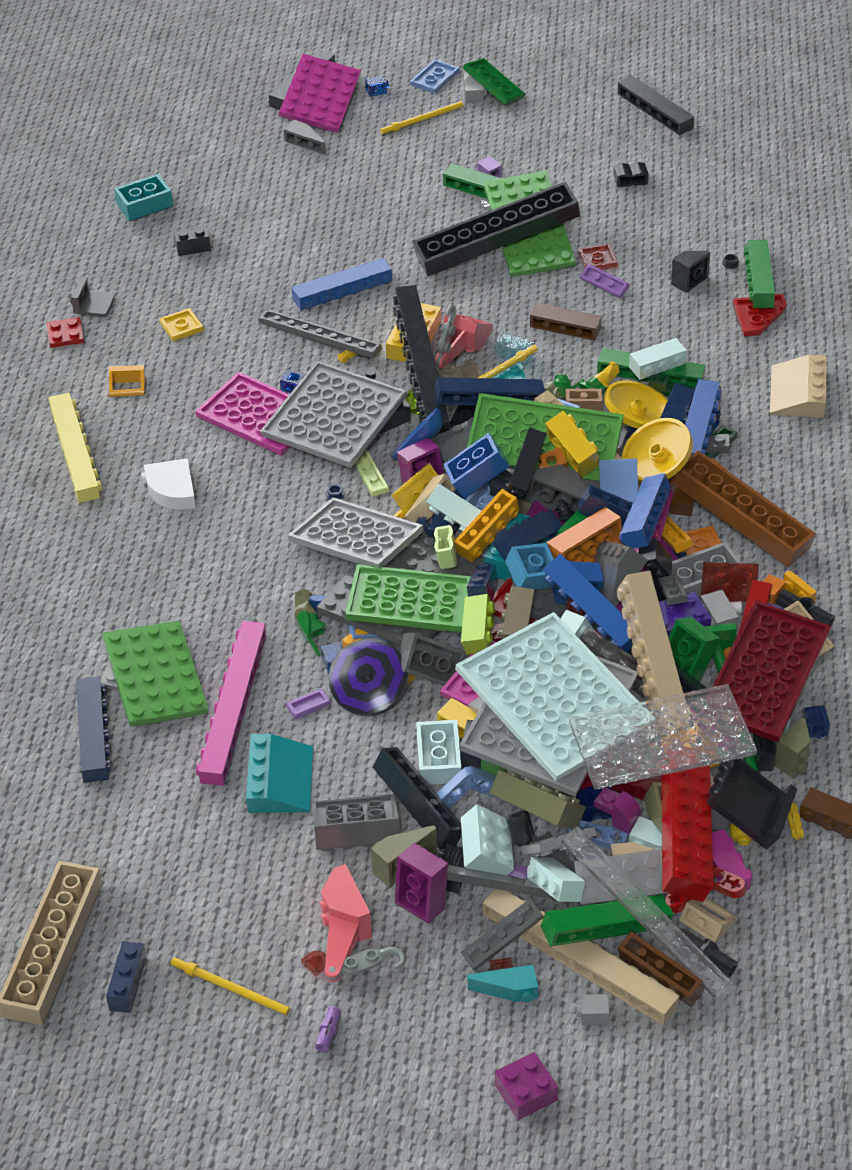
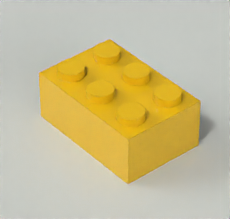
M562 411L545 423L548 439L556 448L560 447L566 461L578 472L580 478H583L599 466L598 448L594 442H589L586 439L587 435L582 428H577L574 418Z

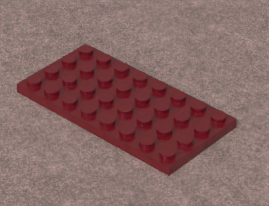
M755 600L701 708L700 714L779 743L830 633L831 626Z

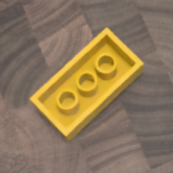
M421 303L431 343L441 324V307ZM395 325L386 342V358L405 362L407 358L403 357V343H400L399 333L401 332L397 330Z

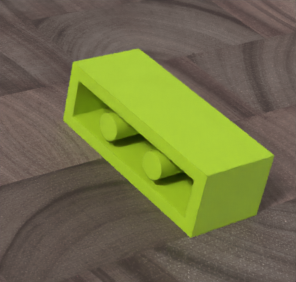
M488 594L465 597L461 643L467 655L478 653L489 647L490 643L493 642L491 628H494L492 615L495 613V604L493 601H490Z

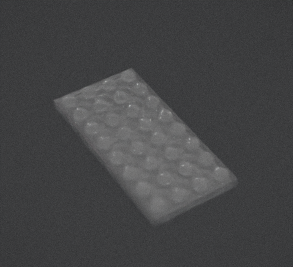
M728 684L569 717V725L594 789L753 756L757 753V748Z

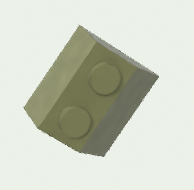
M801 717L780 738L779 743L777 742L774 767L793 779L799 774L803 775L808 768L807 760L810 755V738L805 718Z

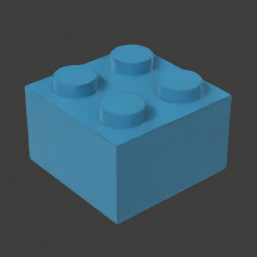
M547 543L514 546L511 548L505 562L517 587L534 590L553 588L545 580L546 574L543 571L554 560Z

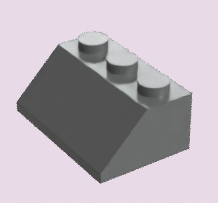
M404 633L399 650L402 655L401 666L403 672L442 686L454 675L456 664L463 661L465 651L416 633Z

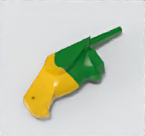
M614 361L610 362V365L602 372L591 377L586 382H579V389H602V395H604L612 380L619 373L618 364Z

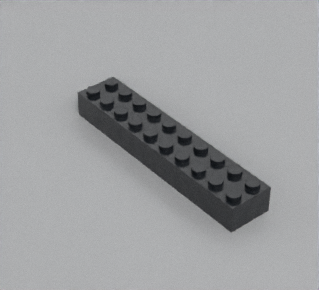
M565 181L414 240L415 254L426 275L430 276L580 217L579 203Z
M416 285L395 287L393 315L394 317L397 316L396 327L401 332L399 333L400 343H403V357L407 358L405 364L406 370L410 371L409 383L413 384L414 387L412 388V395L417 401L415 402L416 412L420 413V416H418L419 425L438 408L442 413L443 425L437 434L444 433L450 430V421L446 405H437L434 394L436 378L439 376Z

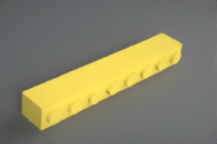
M69 393L48 397L78 503L100 498L99 491H102L100 480L96 481L98 479L97 470L92 468L95 465L93 457H89L91 455L90 447L85 445L87 444V438L85 433L82 434L84 432L82 422H78L80 421L78 410L75 411L77 409L75 399L71 400Z

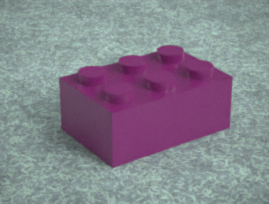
M415 843L409 846L397 856L395 903L429 924L445 910L448 863Z

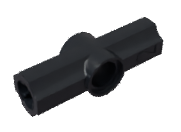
M784 589L780 592L776 600L777 605L787 608L799 600L814 620L830 626L835 621V616L815 606V601L812 598H800Z
M680 928L672 940V945L690 955L695 964L699 963L701 968L708 967L726 979L730 978L738 967V962L719 951L715 942L707 938L702 940L685 928Z

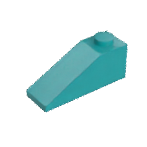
M533 965L467 975V987L470 991L514 1002L522 1001L527 1003L538 999V984Z

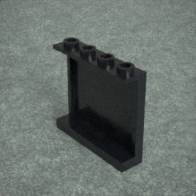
M738 743L733 749L728 748L724 753V760L718 767L719 772L713 778L714 784L708 790L709 797L706 803L767 850L781 836L797 788L790 784L784 791L779 789L737 756L741 746Z

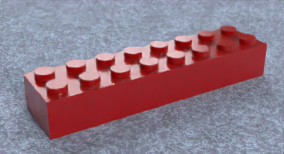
M670 744L661 759L662 892L704 902L714 887L711 807L706 803L709 797L708 790L711 788L710 754Z

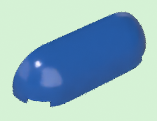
M436 408L391 453L390 457L398 461V451L426 438L431 440L443 425L441 411Z

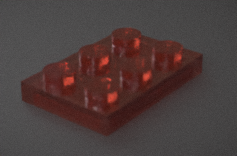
M703 562L700 598L702 595L723 590L730 602H747L752 581H758L759 564Z

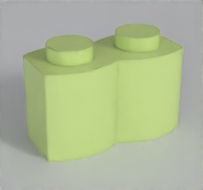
M450 525L436 527L434 531L436 541L434 547L439 567L441 569L455 567L457 556L452 527Z

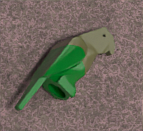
M557 374L554 381L548 382L544 388L545 391L548 390L556 398L561 399L565 396L566 389H575L579 386V382L571 386V381L566 374Z
M302 589L295 592V623L307 643H309L319 657L321 655L312 638L324 634L326 624L318 620L316 611L309 604L312 593L309 590Z

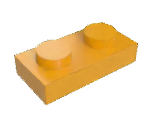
M788 570L784 573L785 590L800 598H812L816 602L817 591L792 571Z

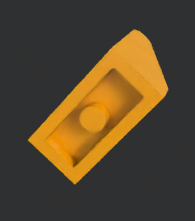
M144 365L109 367L110 397L145 395L146 375ZM141 382V389L114 390V383Z

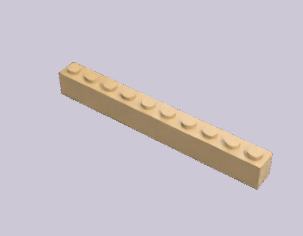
M495 889L482 903L483 915L495 923H499L526 901L517 898L510 891ZM542 920L520 936L521 939L663 1026L678 1009L679 995L674 990L666 988L654 978L644 975L636 967L621 961L618 956L611 955L603 950L598 944L584 941L550 947L540 927Z

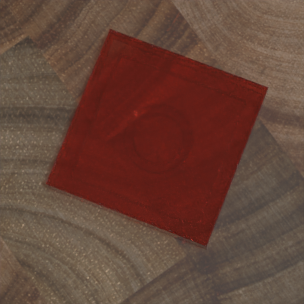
M610 244L578 248V254L584 269L588 264L601 270L618 268L619 264Z

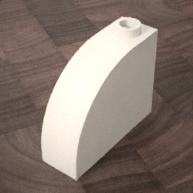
M188 459L144 465L145 472L142 473L143 484L147 483L149 495L156 503L176 510L196 508Z

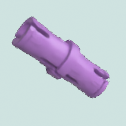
M330 1006L324 1022L320 1024V1034L315 1044V1048L320 1052H328L332 1038L337 1033L338 1029L336 1026L342 1013L337 1007ZM329 1024H331L328 1034L326 1035Z

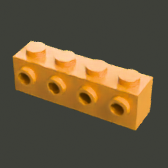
M501 489L455 539L454 544L457 554L471 563L480 557L483 550L494 541L496 534L506 528L508 522L517 516L519 512L517 498Z

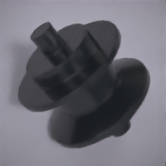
M560 501V505L555 509V512L560 513L558 520L568 521L575 514V511L570 510L573 504Z

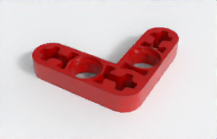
M713 865V879L718 876L723 877L722 881L713 882V890L735 899L743 897L746 893L745 881L741 877ZM669 893L665 897L666 904L673 913L682 912L686 902L692 900Z

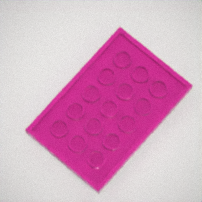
M302 54L280 108L279 116L332 132H339L361 70Z
M237 372L195 411L196 417L280 456L291 447L263 437L260 434L261 429L290 394L241 372Z

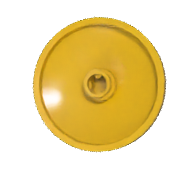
M626 380L612 383L604 396L607 409L611 413L624 414L623 423L636 429L650 421L660 419L668 401L663 394L643 383Z
M660 418L650 421L636 430L628 439L623 449L622 459L637 458L638 483H642L644 477L666 473L667 479H669L687 463L693 449L692 435L679 420Z

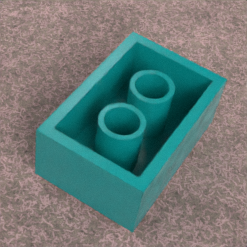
M159 174L114 188L116 204L129 221L173 206L171 189Z

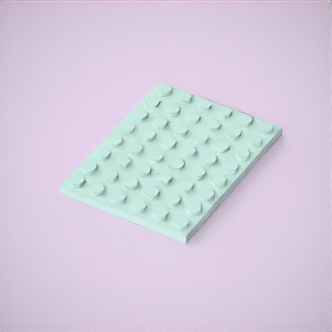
M554 612L456 664L455 670L555 781L652 727L656 722V719Z

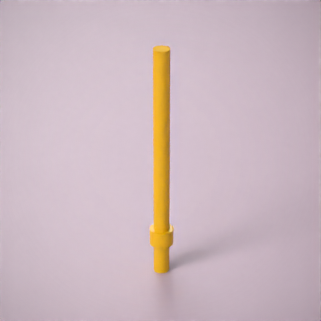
M460 101L401 122L391 123L390 126L381 128L380 132L383 135L392 131H399L400 128L462 108L464 106L463 102Z
M534 344L524 351L517 352L516 356L478 378H492L519 361H525L528 356L538 351L537 346Z
M173 957L171 960L172 966L185 971V974L191 977L197 976L286 1016L290 1011V1007L203 970L193 962L187 963L176 957Z

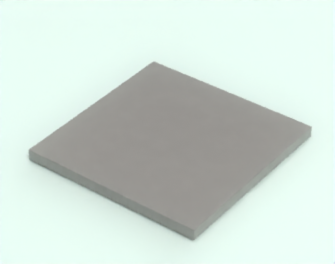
M316 361L261 429L260 434L268 439L352 468L407 397V391Z

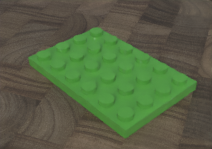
M357 564L345 620L462 633L465 597H468L467 585L471 576L387 567L377 568L375 566Z
M179 621L103 632L102 638L129 727L208 713V706Z

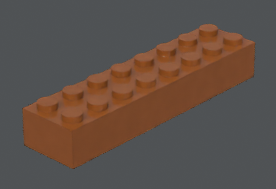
M699 450L690 455L684 467L672 476L671 483L787 567L792 565L811 548L816 535L815 532Z

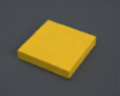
M190 308L159 318L160 324L172 341L204 331L203 325Z

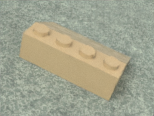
M806 355L772 365L770 414L824 418L827 356Z

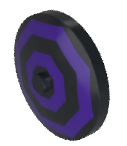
M375 638L357 640L344 647L333 660L329 671V688L336 702L344 710L352 714L367 717L380 715L394 707L402 698L408 683V673L402 671V655L392 644Z

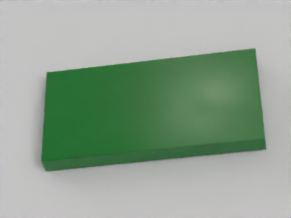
M485 58L466 63L462 68L504 105L521 100L526 95Z

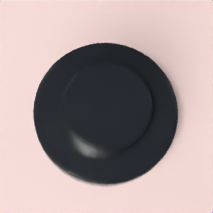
M727 254L723 258L722 264L724 267L732 269L738 267L739 260L736 255Z

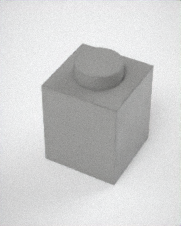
M608 994L581 995V1004H577V1017H581L582 1025H609Z

